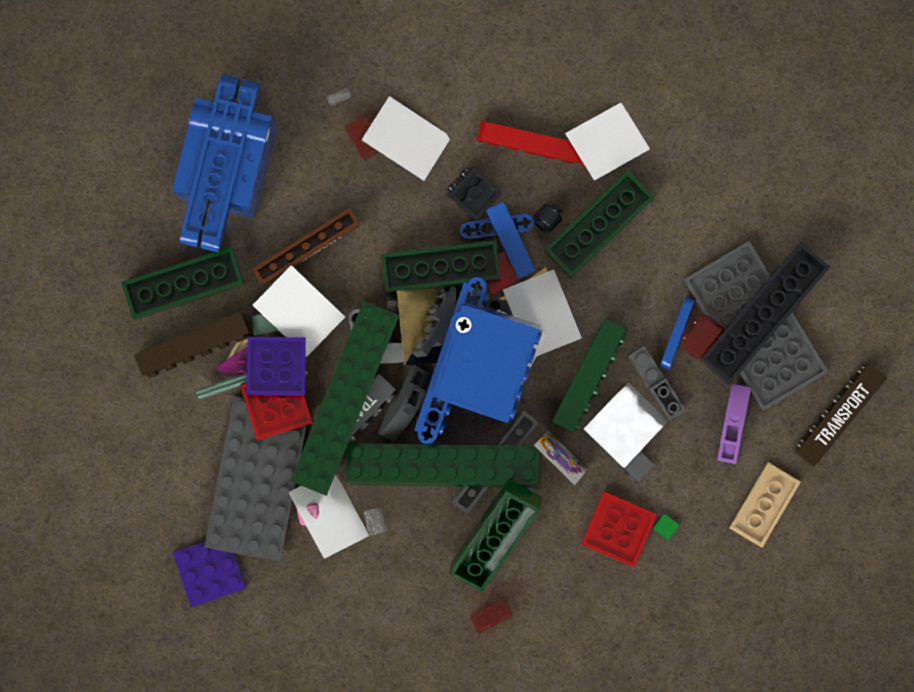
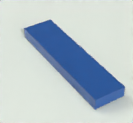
M502 201L486 209L518 279L536 271L504 202Z

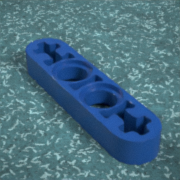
M528 214L510 216L512 221L517 219V223L522 222L523 218L531 222L527 228H524L523 225H518V233L530 231L534 225L533 218ZM491 219L466 222L460 228V234L466 240L498 236ZM485 223H489L493 227L492 232L489 234L482 231V226ZM475 224H479L481 235H476L477 231L471 232V236L463 233V230H466V226H470V229H476Z
M686 297L661 362L660 367L671 369L695 304V300Z

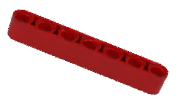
M480 122L476 139L478 142L482 143V141H485L490 145L498 147L502 145L506 146L507 149L516 151L520 149L524 150L525 153L541 154L546 158L555 160L559 158L563 162L572 164L576 162L580 163L581 166H585L570 141L489 122Z

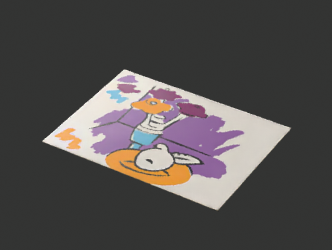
M549 431L534 445L574 485L588 470Z

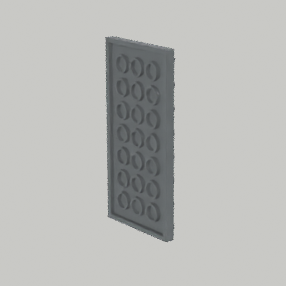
M748 241L685 278L683 281L718 338L769 279L770 274L752 244ZM792 312L740 372V376L746 386L751 387L750 393L761 411H764L828 373V370Z
M234 396L205 548L281 562L293 501L288 492L294 490L296 485L290 481L302 454L307 426L257 441L245 399Z

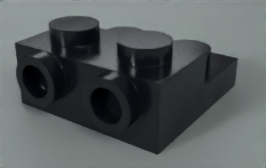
M466 167L459 175L462 178L457 183L453 181L448 186L447 190L449 192L446 195L477 221L502 192L475 167L470 169Z

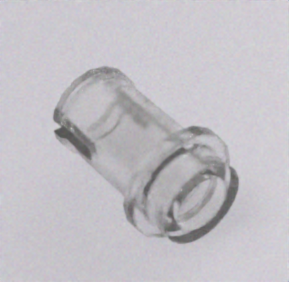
M347 87L334 93L329 92V95L326 96L328 104L330 106L334 105V107L337 103L351 98Z

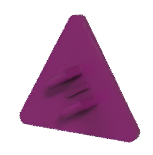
M248 346L217 366V370L230 377L246 373Z

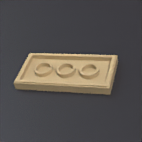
M767 462L729 529L763 548L801 481Z

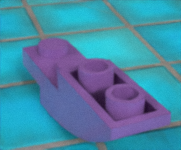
M732 384L717 461L737 463L751 387Z

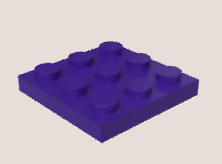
M248 337L247 395L305 396L306 338Z
M205 541L173 552L191 607L246 589L235 553L205 548Z

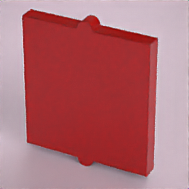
M504 251L498 254L501 281L487 283V288L491 295L519 281Z

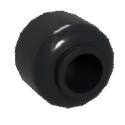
M544 204L534 214V224L543 232L553 231L562 221L561 209L555 204L552 206Z

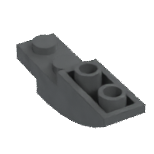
M454 286L442 288L437 293L436 301L428 308V314L425 319L430 323L424 328V334L416 341L412 352L417 358L427 356L432 347L443 344L456 305V288Z
M641 345L627 354L636 372L667 418L671 420L684 412V406L646 347Z
M411 365L397 400L392 399L378 431L380 436L394 442L406 429L427 393L424 390V386L430 373L416 365Z

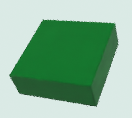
M663 514L653 527V530L669 540L679 527V524L666 514Z

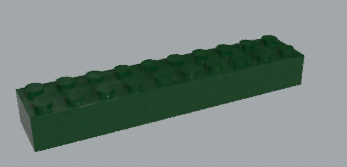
M362 302L290 482L327 496L399 315L368 302Z
M348 443L346 482L350 485L503 488L508 479L524 488H541L542 453L535 446Z

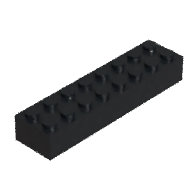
M800 242L699 361L727 385H730L828 271L830 266L805 244Z

